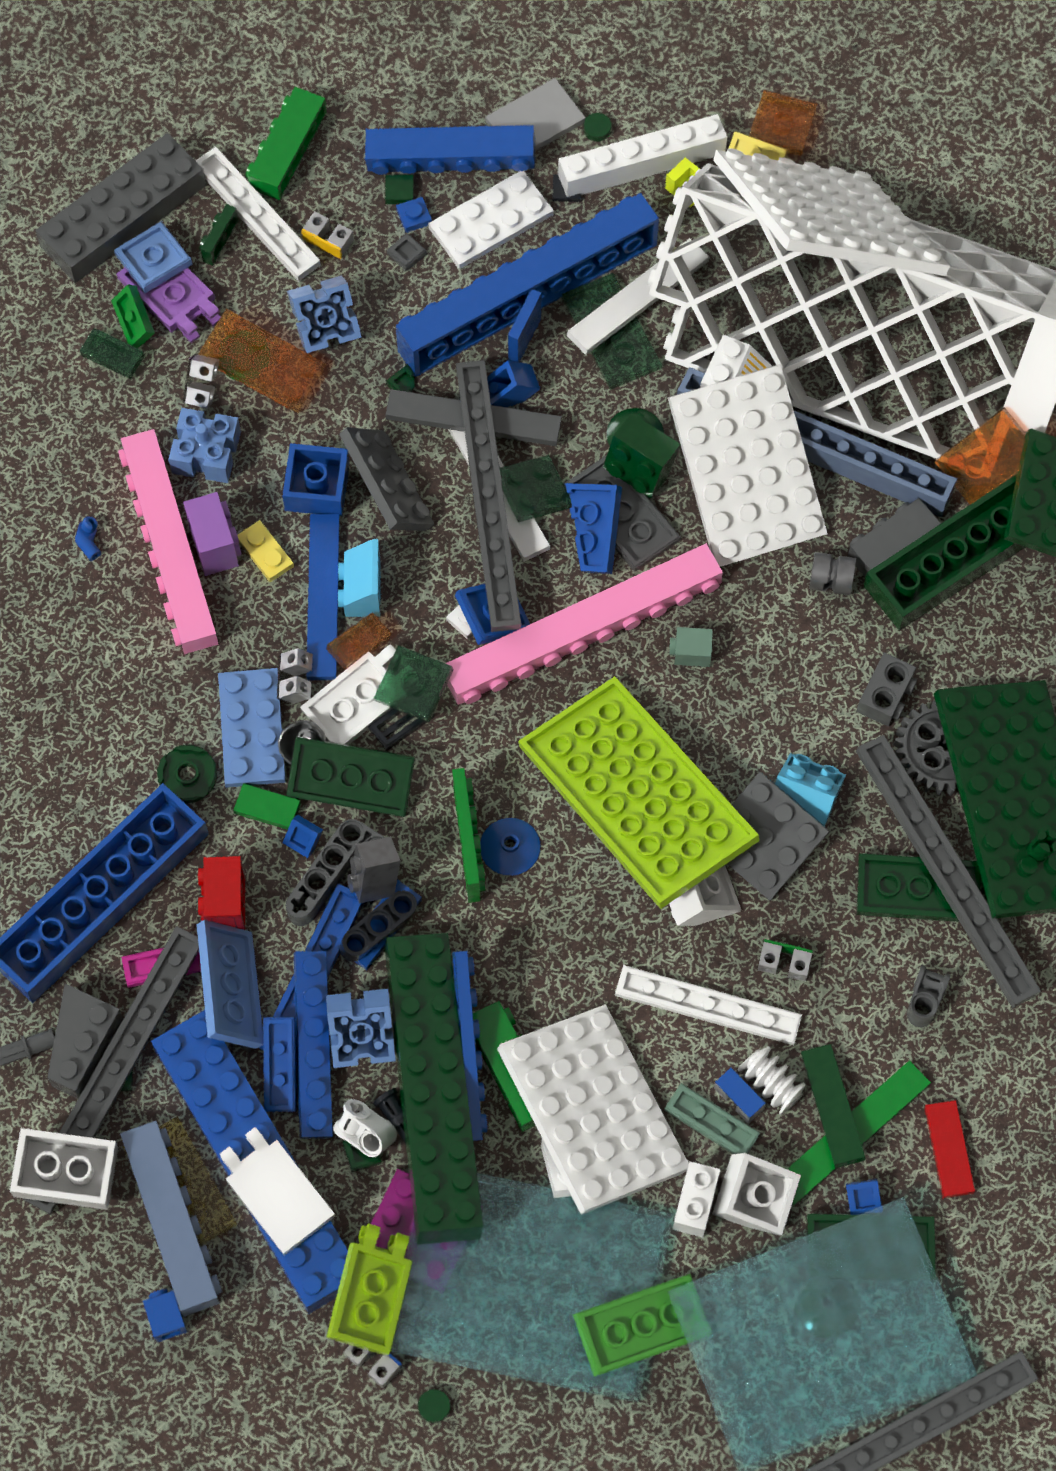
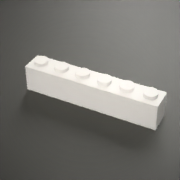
M718 114L560 158L558 176L567 197L580 193L585 195L672 170L685 157L692 163L713 158L716 150H726L727 135Z

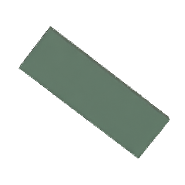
M682 1083L664 1108V1111L732 1154H748L760 1136V1132Z

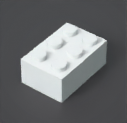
M21 1128L10 1193L13 1197L108 1210L118 1152L117 1143L111 1140Z

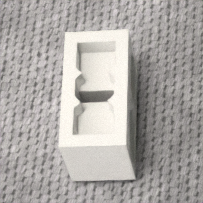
M689 1161L672 1230L699 1237L704 1236L720 1169Z

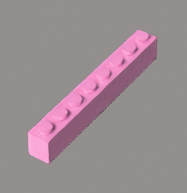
M152 429L120 438L123 449L118 450L122 467L128 466L130 474L125 475L129 491H136L138 497L137 500L133 501L137 517H144L146 524L140 526L145 543L151 542L153 548L152 551L148 552L153 569L158 567L161 576L156 577L160 595L166 593L169 601L163 603L168 620L174 619L176 628L171 629L175 645H182L184 654L218 645L214 625L155 430Z

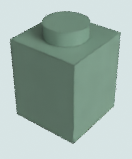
M677 627L676 638L670 637L669 655H675L674 665L710 667L713 629Z

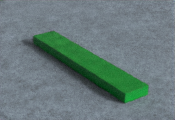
M910 1060L852 1111L862 1146L930 1086L931 1082ZM825 1136L787 1168V1170L801 1175L792 1202L793 1207L837 1169L834 1167Z

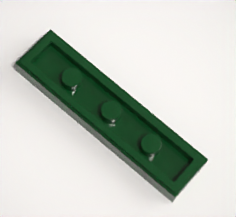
M828 1044L801 1051L834 1167L839 1168L865 1161V1154L832 1045Z

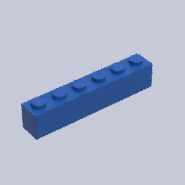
M534 125L366 129L365 161L368 171H372L375 174H386L388 172L412 174L416 171L441 173L451 170H457L462 173L472 170L496 172L500 169L526 171L527 169H535Z

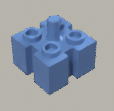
M342 275L320 281L322 288L313 291L310 285L287 291L293 314L298 321L302 320V322L296 323L301 344L306 353L329 347L327 340L336 338L341 344L362 337L355 313L351 308H347L353 305L348 283Z
M181 408L176 427L179 439H173L168 459L171 473L195 477L196 471L204 472L206 480L228 483L233 466L231 452H236L241 433L238 417L215 414L214 420L205 418L203 411Z
M388 989L363 991L364 998L353 1000L351 993L326 995L334 1068L358 1065V1058L370 1057L371 1064L396 1061Z

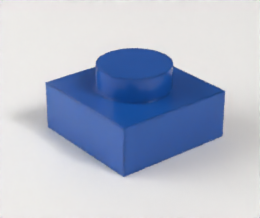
M423 197L396 205V210L405 233L429 226L428 223L432 222Z
M297 815L292 819L282 843L308 858L313 854L323 829Z
M877 1179L846 1183L851 1215L882 1212Z

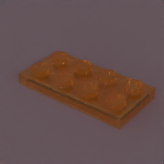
M228 309L224 311L198 355L219 359V371L297 413L301 410L327 365Z

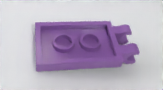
M123 268L116 274L118 280L125 287L128 284L137 286L144 306L171 333L179 328L191 343L200 337L196 332L198 327L192 321L201 314L204 315L212 326H215L222 320L218 315L220 310L212 303L215 300L214 293L189 268H186L147 293L143 292L126 268Z

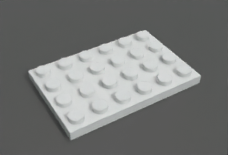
M781 364L668 397L709 548L720 567L827 534Z
M606 1004L501 1043L497 1048L581 1215L687 1172L689 1163Z

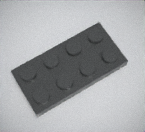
M346 427L339 435L389 529L427 531L435 525L429 515L428 507L422 502L415 483L409 478L403 461L396 454L391 444V439L385 431Z

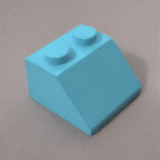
M372 539L345 551L344 562L338 564L339 580H344V589L338 590V606L344 607L345 617H380V551L378 539Z

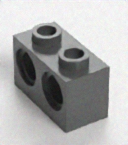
M884 652L859 700L856 712L888 727L893 718L899 720L906 705L901 701L905 694L911 696L918 679L914 678L916 667ZM897 675L902 681L899 683L892 682L888 676ZM885 700L890 706L886 708L880 707L876 704V701Z

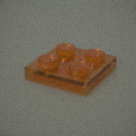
M764 90L749 136L788 149V153L802 156L817 110V104Z

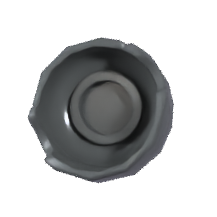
M298 720L282 730L278 739V748L285 761L292 764L297 736L326 741V736L316 723L308 720Z

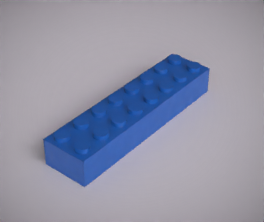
M162 783L0 937V973L29 1001L34 1003L209 835L206 823Z

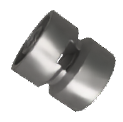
M815 552L809 589L825 592L828 588H832L834 593L850 595L856 558L839 556L837 559H833L831 554Z

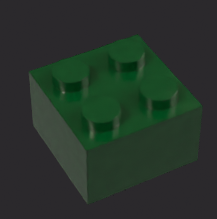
M631 413L614 434L603 468L612 476L620 478L631 485L635 491L652 498L669 476L681 444Z

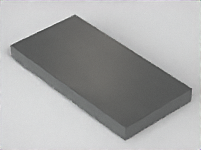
M604 456L566 483L618 485L622 487L615 549L630 568L636 572L681 541V536L645 494L635 491L631 485L620 478L612 476L603 468L606 456Z

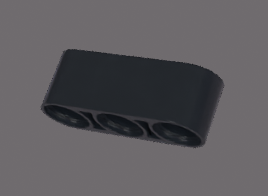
M405 890L394 893L348 930L339 946L342 957L351 962L361 960L386 940L387 937L407 923L417 907L414 895ZM396 901L405 902L409 907V912H397L394 908V903ZM381 920L385 924L386 930L380 933L375 932L371 928L370 922ZM357 939L361 942L363 949L358 952L351 951L347 946V941Z

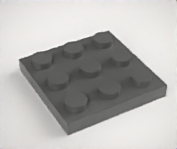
M759 772L734 801L732 806L759 834L760 841L727 864L771 901L829 834L830 830L765 774Z

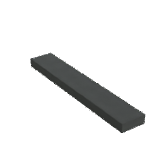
M390 390L386 410L387 420L464 432L460 400ZM491 405L495 437L557 446L562 416Z

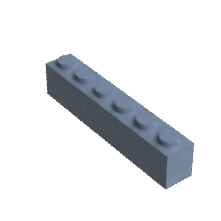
M153 1121L120 1133L183 1317L220 1304L217 1294L223 1292L217 1275L210 1276L207 1265L212 1263L207 1246L203 1245L200 1247L196 1235L201 1234L202 1231L196 1215L190 1217L186 1206L192 1204L186 1186L180 1188L176 1176L182 1175L176 1157H169L166 1147L172 1146L166 1128L160 1129L157 1121Z

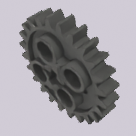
M935 700L932 702L930 709L922 703L919 712L912 709L909 713V718L904 717L902 719V727H898L895 733L899 737L895 738L893 746L899 748L895 751V754L898 758H903L900 762L904 768L908 769L909 777L914 776L916 778L914 782L916 787L924 783L926 793L931 787H935L937 796H940L943 788H946L949 796H952L955 787L958 789L949 752L948 750L944 751V749L948 748ZM919 732L928 733L931 739L925 740L921 738ZM924 760L934 761L937 767L931 768L927 766Z

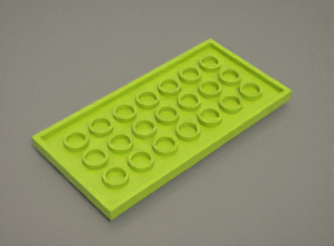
M615 676L518 741L522 751L660 909L760 841L759 834Z

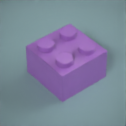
M217 492L184 501L188 525L204 575L208 576L238 567L237 556L242 554L235 527L232 526L227 502H220Z

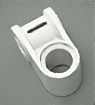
M349 1099L345 1102L343 1106L344 1113L341 1119L337 1120L333 1126V1130L338 1137L348 1141L368 1157L378 1156L395 1142L397 1132L390 1121L382 1118L359 1100Z

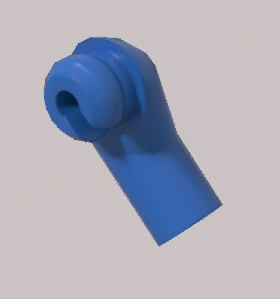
M88 516L79 523L75 542L86 557L93 561L102 552L94 543L98 522L95 518Z

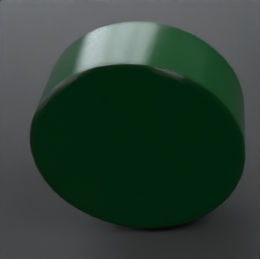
M593 113L587 116L584 121L585 136L595 142L607 139L611 134V120L609 117L602 113Z
M437 1389L424 1392L418 1401L420 1416L429 1423H439L445 1420L450 1412L448 1396Z

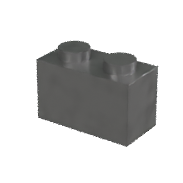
M386 837L356 843L354 856L350 858L351 874L347 876L351 893L355 892L359 904L389 898L395 893L400 867V858L392 838Z

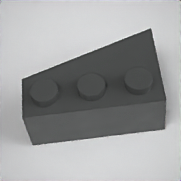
M66 983L64 985L47 1078L53 1088L79 1099L124 1018L120 1009Z

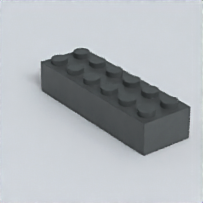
M167 132L36 229L39 245L66 275L76 283L115 254L114 249L149 229L205 187L204 170Z

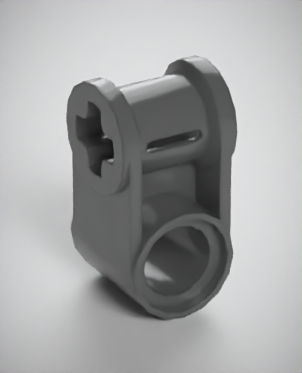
M921 965L913 987L914 992L907 1009V1018L912 1025L922 1028L931 1024L940 1001H942L951 977L950 974L941 975L927 970L925 965ZM915 1006H925L929 1010V1014L923 1015L915 1010Z

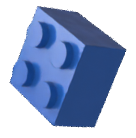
M290 443L282 495L285 511L311 514H339V516L343 517L350 467L348 450Z

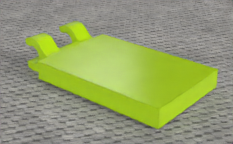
M368 1223L367 1226H361L359 1244L354 1242L349 1245L326 1338L382 1355H390L412 1265V1260L404 1258L409 1236L401 1233H396V1236L390 1235L388 1250L376 1246L380 1227Z

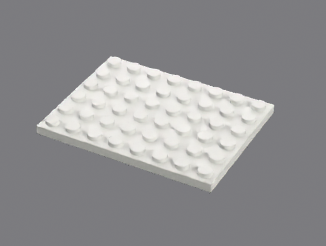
M731 148L727 149V151L716 150L713 161L786 250L947 276L950 265L942 257V253L937 251L931 245V241L921 234V230L911 223V219L900 211L901 208L890 200L891 197L881 190V186L871 179L870 174L863 171H855V174L847 173L845 170L831 166L830 169H824L811 162H805L804 165L796 164L794 161L783 157L779 158V160H773L760 153H753V156L744 155L741 151Z

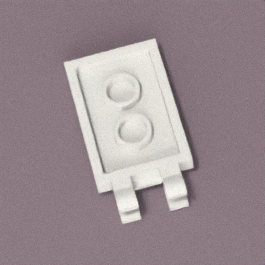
M390 644L376 657L368 651L300 708L310 721L316 723L324 731L329 742L349 745L369 729V725L408 697L404 689L409 688L419 679L416 677L417 673L410 665L404 668L397 676L391 672L388 667L400 658L398 652Z
M254 1127L245 1134L246 1139L255 1149L254 1152L242 1161H240L230 1146L220 1153L221 1159L233 1173L226 1178V1181L285 1256L333 1219L335 1214L281 1144L276 1140L271 1145H268L258 1129Z

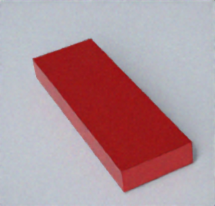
M956 1100L925 1105L924 1109L942 1197L949 1198L974 1194L975 1189Z

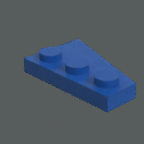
M565 483L567 493L570 494L572 508H570L571 518L575 521L577 532L575 541L581 571L586 573L612 574L622 487L618 485Z

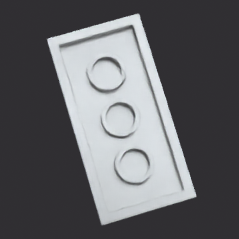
M519 171L433 220L428 225L458 269H461L553 216V209L526 173Z

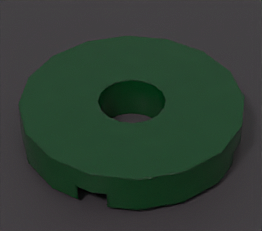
M179 745L161 758L157 768L159 785L165 784L184 803H195L205 798L214 789L217 781V766L212 757L203 748L195 745ZM191 767L196 771V774L191 780H182L179 777L181 769Z

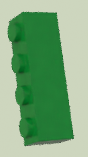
M294 87L291 95H287L284 98L281 107L282 112L278 118L275 117L273 119L267 140L263 139L258 148V156L255 162L249 164L246 171L248 182L257 192L279 201L327 112L326 99L298 87Z
M497 1001L473 1013V1020L478 1019L480 1038H475V1043L481 1051L521 1132H524L536 1125L497 1050L501 1043L523 1035L517 1036L513 1028L516 1022L508 1007L503 1009L500 1001Z

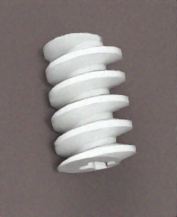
M768 1046L761 1050L758 1049L751 1054L737 1070L743 1071L748 1068L745 1074L746 1080L756 1078L753 1087L756 1090L765 1087L762 1093L764 1098L774 1095L771 1106L774 1108L782 1105L779 1114L783 1115L802 1097V1091L806 1084L803 1082L794 1086L793 1083L797 1075L794 1073L786 1077L784 1074L788 1066L785 1064L777 1068L776 1064L780 1057L777 1055L768 1059L767 1056L771 1049Z

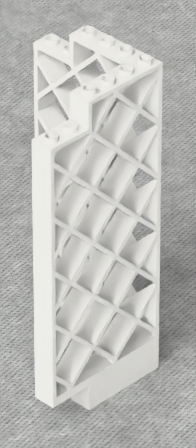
M707 163L701 170L698 169L694 176L691 175L689 181L683 183L682 188H677L673 198V204L676 205L674 215H669L664 231L668 232L666 241L660 243L656 258L660 259L657 269H652L648 279V285H651L649 295L678 305L672 318V323H675L673 334L668 333L663 349L667 350L665 360L687 368L691 367L703 373L706 372L711 361L702 357L716 351L722 334L704 300L736 286L754 323L726 336L740 340L759 331L775 364H781L791 403L796 408L988 478L991 477L1010 426L1026 432L1029 429H1034L1045 433L1056 405L1055 270L911 219V223L921 230V234L931 241V245L942 253V257L950 265L947 276L833 258L844 280L811 295L793 258L803 253L788 251L782 246L718 166ZM694 202L708 233L679 247H675L685 211ZM745 224L758 225L762 227L776 256L744 271L725 234ZM713 240L731 278L700 292L681 255ZM669 263L684 292L663 285ZM781 265L799 302L766 316L749 279ZM881 273L898 274L912 305L879 320L861 283ZM849 289L867 326L833 340L816 304ZM952 297L966 298L981 329L946 344L929 308ZM692 307L710 343L688 353L678 349ZM803 310L821 347L789 361L771 325ZM918 314L935 350L901 365L884 328ZM1021 322H1034L1018 369H1015L998 332ZM872 335L889 371L856 385L839 349ZM986 338L1003 374L969 389L952 353ZM823 356H827L844 391L820 401L806 395L794 370ZM940 359L957 395L923 410L906 374ZM894 380L911 416L891 425H886L873 420L861 394ZM1010 384V391L995 432L992 435L974 399ZM849 400L855 413L839 408L837 405ZM963 405L979 440L955 450L940 444L928 419ZM917 425L922 437L905 432L904 430ZM982 450H987L984 460L971 456Z

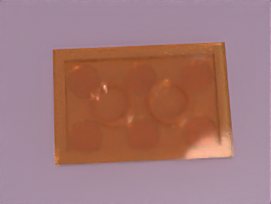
M1004 407L939 456L935 463L943 473L957 479L956 489L969 504H972L1018 472L1026 433Z

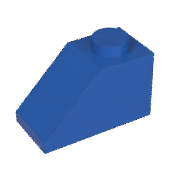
M508 360L487 376L490 403L493 406L510 407L523 403L540 390L531 364Z

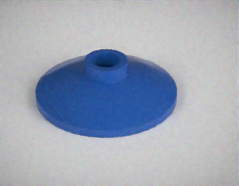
M504 818L492 823L485 830L480 841L481 856L490 869L502 875L512 876L526 872L536 863L540 854V840L537 832L527 822L517 818ZM509 839L516 842L513 847H507L504 843Z

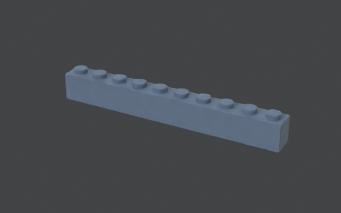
M689 367L678 388L677 395L700 388L705 373ZM794 411L808 462L903 502L912 503L919 498L932 514L942 518L952 497L957 481L956 478Z

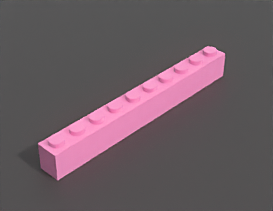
M706 543L443 664L442 676L458 705L464 702L466 704L474 703L481 698V694L487 691H500L508 685L509 681L515 678L526 679L534 674L535 669L541 666H554L561 661V657L567 654H580L588 648L589 644L595 641L600 643L606 642L615 635V632L621 629H634L641 623V620L649 616L652 618L660 617L667 611V608L675 604L683 606L689 603L693 596L701 592L709 594L715 591L722 582L723 572Z

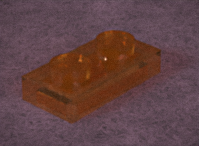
M372 612L328 643L326 649L341 667L346 670L368 651L372 652L389 640L391 632Z

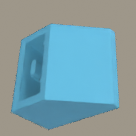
M790 753L778 774L775 784L825 826L846 774L841 773L834 766H823L812 762L805 755Z

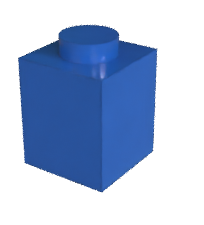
M162 1289L149 1294L150 1299L144 1300L143 1303L156 1342L158 1343L187 1333L174 1291L168 1292L167 1289Z

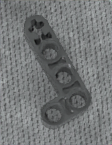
M348 819L340 824L287 898L286 911L290 922L297 926H305L315 918L335 890L337 884L340 883L350 869V858L354 856L356 843L385 837L355 819ZM351 832L360 835L355 841L345 839V836ZM334 856H338L343 859L342 862L338 865H330L327 863L328 860ZM316 880L326 883L319 890H314L310 887ZM305 903L306 911L299 910L295 913V907L301 908Z

